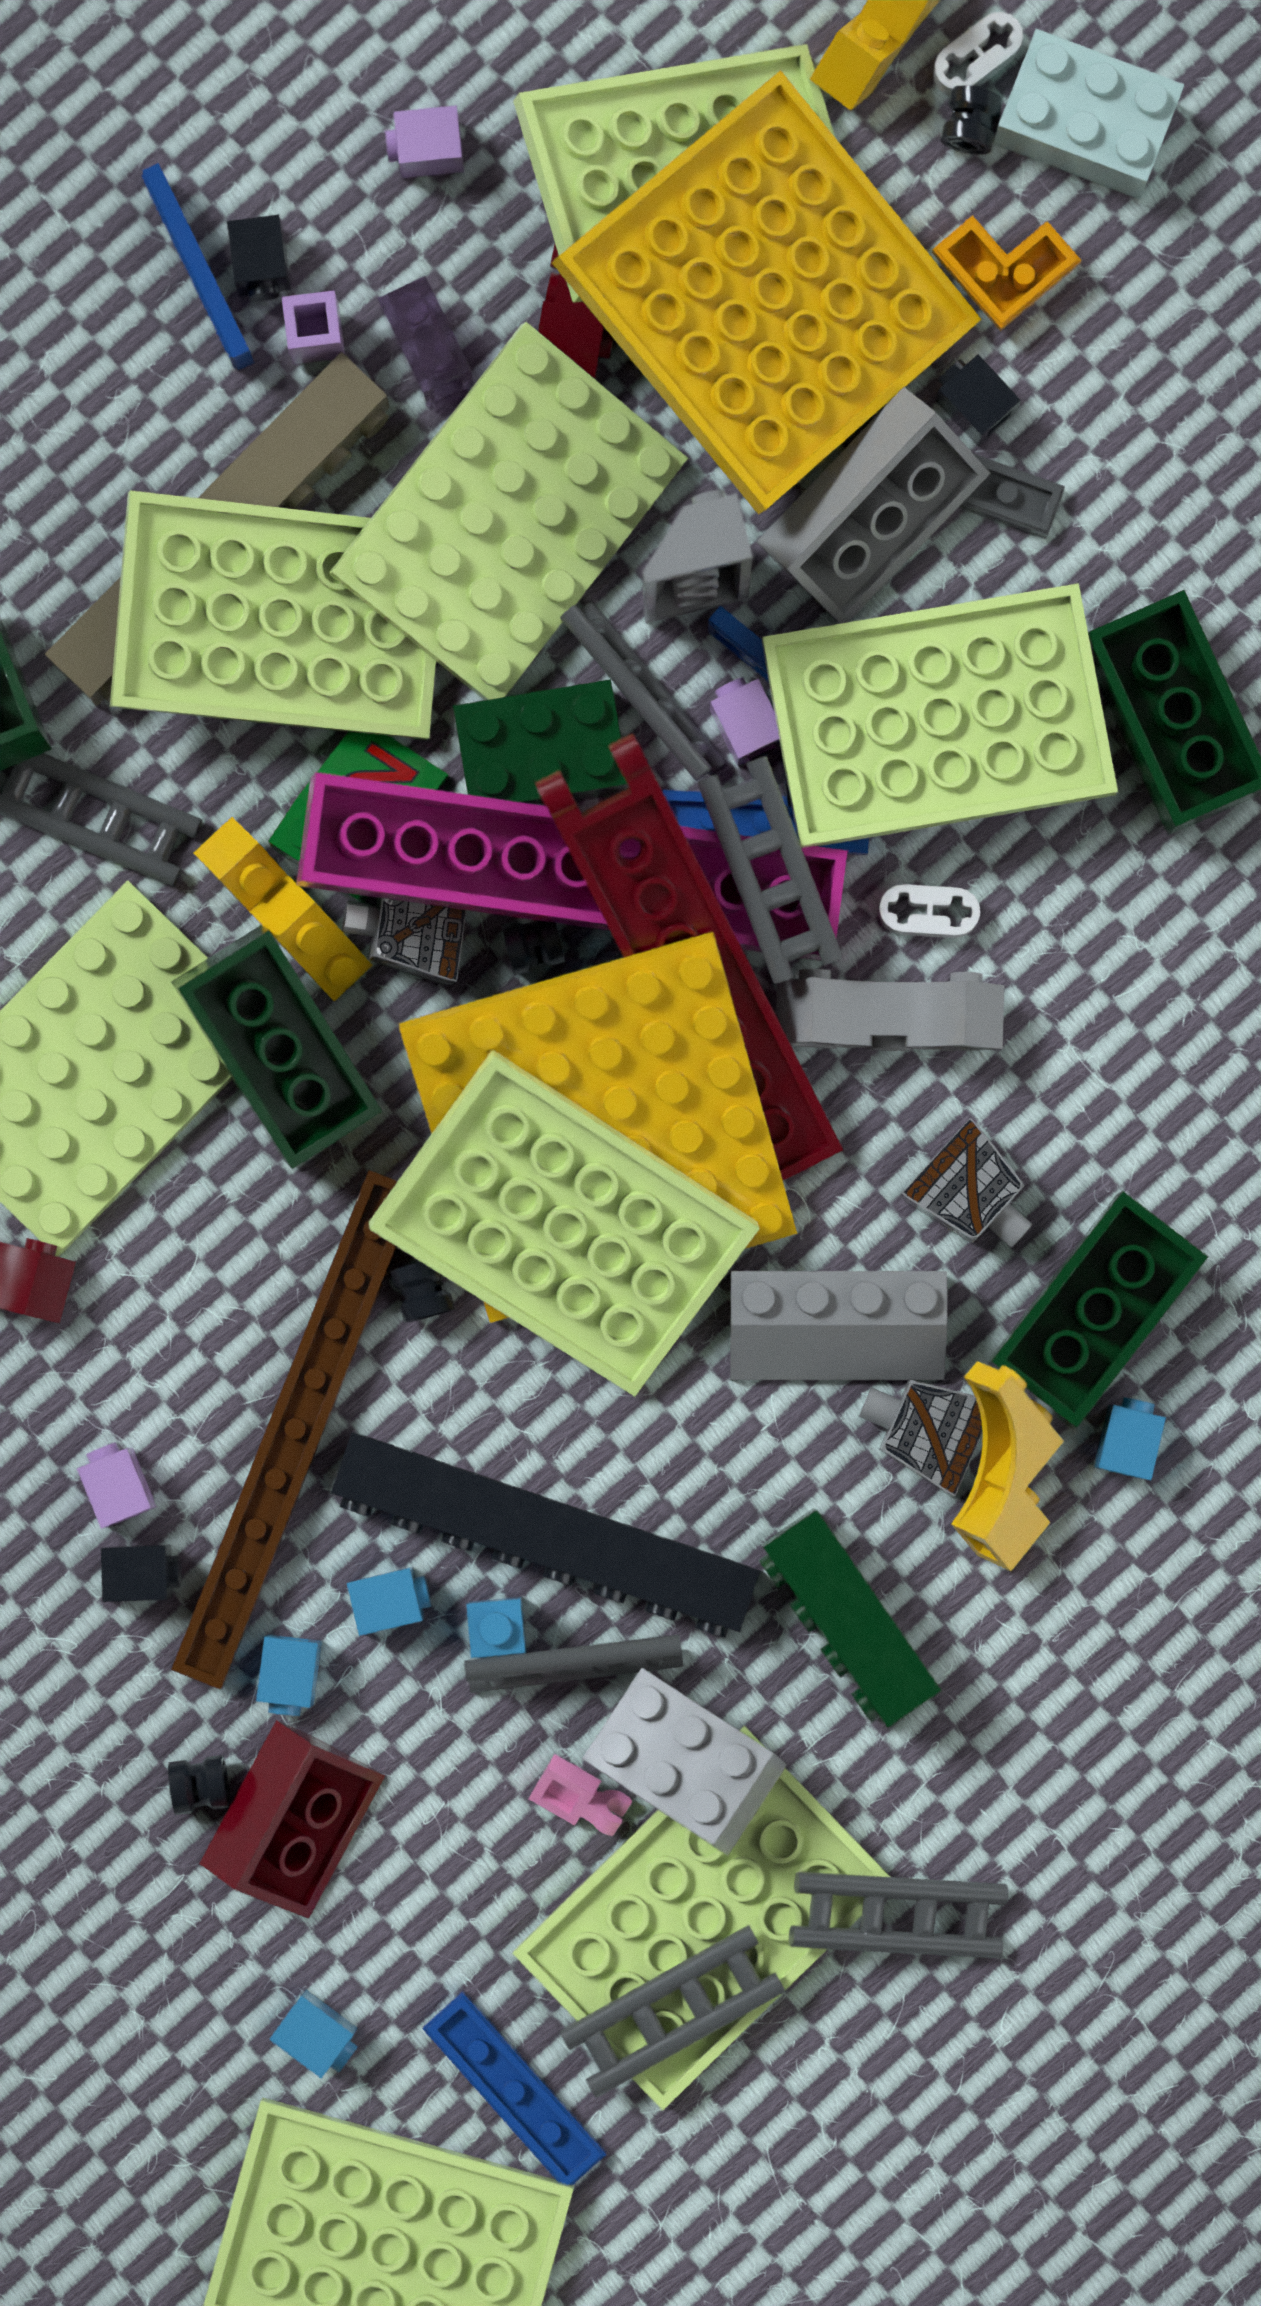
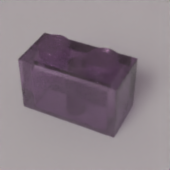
M426 276L378 298L381 315L426 407L474 385L471 368Z

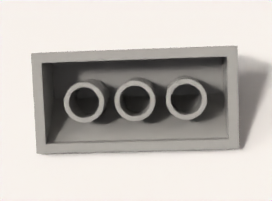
M903 387L756 543L839 624L847 623L989 476L990 472L933 409Z
M723 490L709 491L694 496L692 498L693 504L683 506L643 571V614L646 623L748 599L753 557L737 494L724 496Z
M731 1271L730 1380H944L947 1338V1271Z

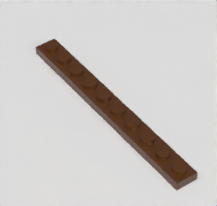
M368 1170L171 1668L172 1671L220 1690L224 1687L397 1249V1246L369 1229V1221L398 1182L394 1179Z

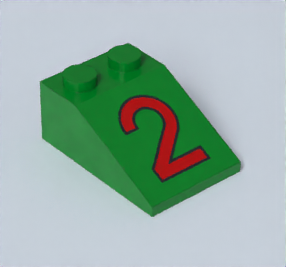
M348 732L317 771V773L432 790H440L449 776L446 772L390 736ZM310 781L298 795L268 840L273 850L298 866ZM339 892L354 902L365 903L369 897Z

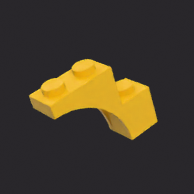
M867 0L861 12L838 30L811 75L810 80L850 111L872 94L898 53L940 0Z
M233 817L225 822L194 852L195 856L261 925L271 932L274 939L333 1001L337 1000L372 966L369 960L300 886H296V882L287 875L268 852Z
M977 1361L964 1378L971 1387L980 1410L983 1433L981 1459L971 1492L951 1525L977 1556L1012 1571L1051 1523L1038 1508L1037 1504L1040 1499L1028 1485L1064 1441L1050 1424L1053 1421L1052 1415L1042 1405L1027 1396L1024 1392L1027 1384L1016 1372L1006 1366H1001L998 1370Z

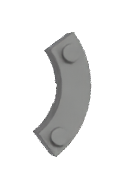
M825 969L799 970V979H788L777 983L776 1017L791 1046L835 1049L836 1047L868 1048L871 1051H911V1049H942V1051L1003 1049L1004 985L983 983V974L976 972L950 973L949 982H870L831 979V971Z

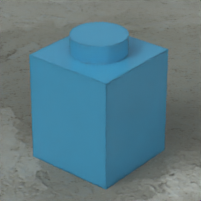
M1123 1397L1122 1406L1108 1405L1093 1468L1143 1480L1152 1479L1166 1417L1153 1414L1155 1404Z
M413 1567L347 1583L359 1636L422 1621L425 1619L423 1609L432 1607L425 1576L415 1577Z
M522 1597L471 1601L466 1604L471 1658L521 1654L527 1651Z
M271 1634L264 1637L256 1701L269 1703V1713L300 1716L301 1707L310 1708L314 1705L322 1641Z
M307 1989L269 2039L321 2079L330 2067L339 2073L358 2047L350 2041L357 2027Z

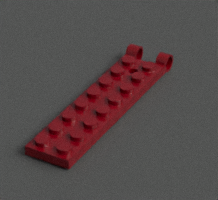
M632 733L608 745L630 788L580 812L560 770L535 782V785L624 957L713 932L782 1180H785L843 1151V1148ZM628 839H633L640 843L639 853L632 858L624 857L620 853L621 844Z

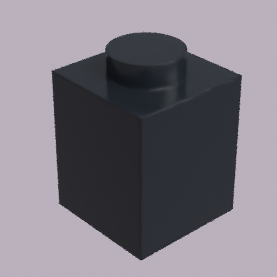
M279 214L227 221L234 283L239 297L248 296L251 301H269L278 298L280 291L291 290L284 229Z
M979 354L967 364L962 359H959L938 379L942 387L938 390L936 402L977 447L984 443L1018 411L1021 402L1020 398Z
M171 1544L101 1548L102 1602L168 1600L173 1598V1588H180L182 1582L180 1555L172 1556Z

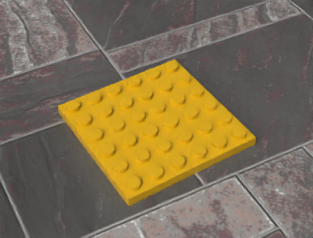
M781 70L552 262L559 273L758 515L767 510L887 404L903 387H906L982 320Z
M713 932L399 1023L400 1033L431 1134L490 1052L494 1050L756 1220L760 1229L745 1249L797 1234ZM483 1301L490 1323L509 1318Z

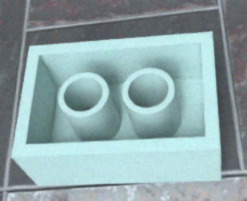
M1036 28L998 124L993 144L1134 198L1141 199L1184 84Z

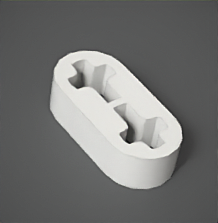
M1004 12L992 13L981 19L946 46L937 56L934 66V82L937 88L943 94L951 96V91L955 86L968 85L980 87L1010 64L1019 54L1023 40V30L1019 21L1012 15ZM993 29L997 34H1001L1004 31L1010 33L1007 42L1008 48L1004 49L1001 45L997 44L984 53L981 49L989 42V30ZM971 57L975 60L967 69V80L963 81L958 76L953 77L951 80L946 77L949 69L948 62L953 61L955 65L959 66Z
M903 884L896 885L886 891L881 898L878 912L883 926L892 933L911 936L958 938L967 935L976 926L980 916V906L976 897L965 889ZM899 896H907L910 906L926 907V915L912 914L909 915L907 923H897V915L888 912V905H895ZM952 899L961 900L962 909L970 910L971 916L963 918L959 927L950 926L951 921L949 917L932 915L933 908H949Z

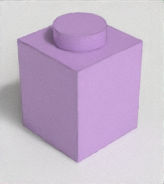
M457 105L394 112L395 129L385 130L389 162H399L402 178L464 172Z
M335 290L282 297L287 346L293 365L334 360L340 352L345 354L340 310Z
M739 678L715 691L718 698L710 701V712L737 767L780 746L775 712L759 679L746 684L744 678Z
M116 1442L86 1454L89 1464L77 1468L101 1529L111 1527L157 1508L133 1448L119 1451Z

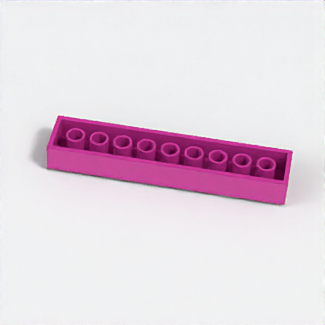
M317 772L310 779L296 886L610 931L546 806ZM680 826L742 950L762 952L716 831ZM740 835V837H741L742 840H745V839L751 837V836ZM633 839L624 841L620 846L621 855L627 858L636 856L640 851V843ZM819 846L803 847L802 851L834 935L837 938L848 851ZM780 850L750 860L761 891L791 880ZM799 900L769 911L780 941L810 930ZM818 950L799 957L822 961Z

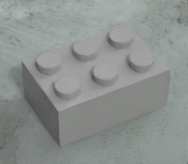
M643 1668L640 1669L582 1758L594 1768L727 1856L787 1766L773 1752Z

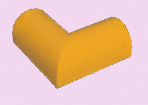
M972 215L932 249L934 256L1000 332L1080 265L1082 261L1048 221L1010 253L1006 254Z

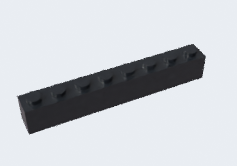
M352 1432L331 1494L342 1497L339 1507L367 1517H370L373 1508L393 1514L390 1523L393 1526L417 1534H421L424 1525L443 1531L441 1542L467 1551H472L474 1542L493 1548L495 1550L492 1559L520 1569L523 1568L525 1560L546 1566L543 1576L570 1586H573L576 1577L596 1583L593 1592L596 1595L620 1603H624L627 1594L646 1600L647 1603L644 1609L646 1612L675 1621L677 1612L696 1617L698 1620L695 1628L726 1638L729 1629L740 1632L760 1574V1570L357 1432Z

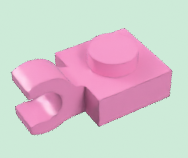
M556 1754L552 1757L529 1797V1800L574 1826L579 1818L582 1817L592 1823L600 1832L609 1836H614L623 1821L620 1817L624 1816L632 1803V1800L626 1794L618 1790L597 1791L601 1780Z

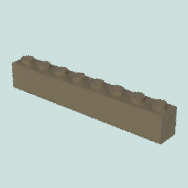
M340 352L198 498L297 510L303 509L315 494V490L312 487L323 475L327 473L329 476H333L338 473L352 456L349 449L363 435L367 439L374 436L387 422L389 415L385 412L390 408L387 395L343 352ZM121 577L45 653L49 661L96 707L104 699L110 702Z

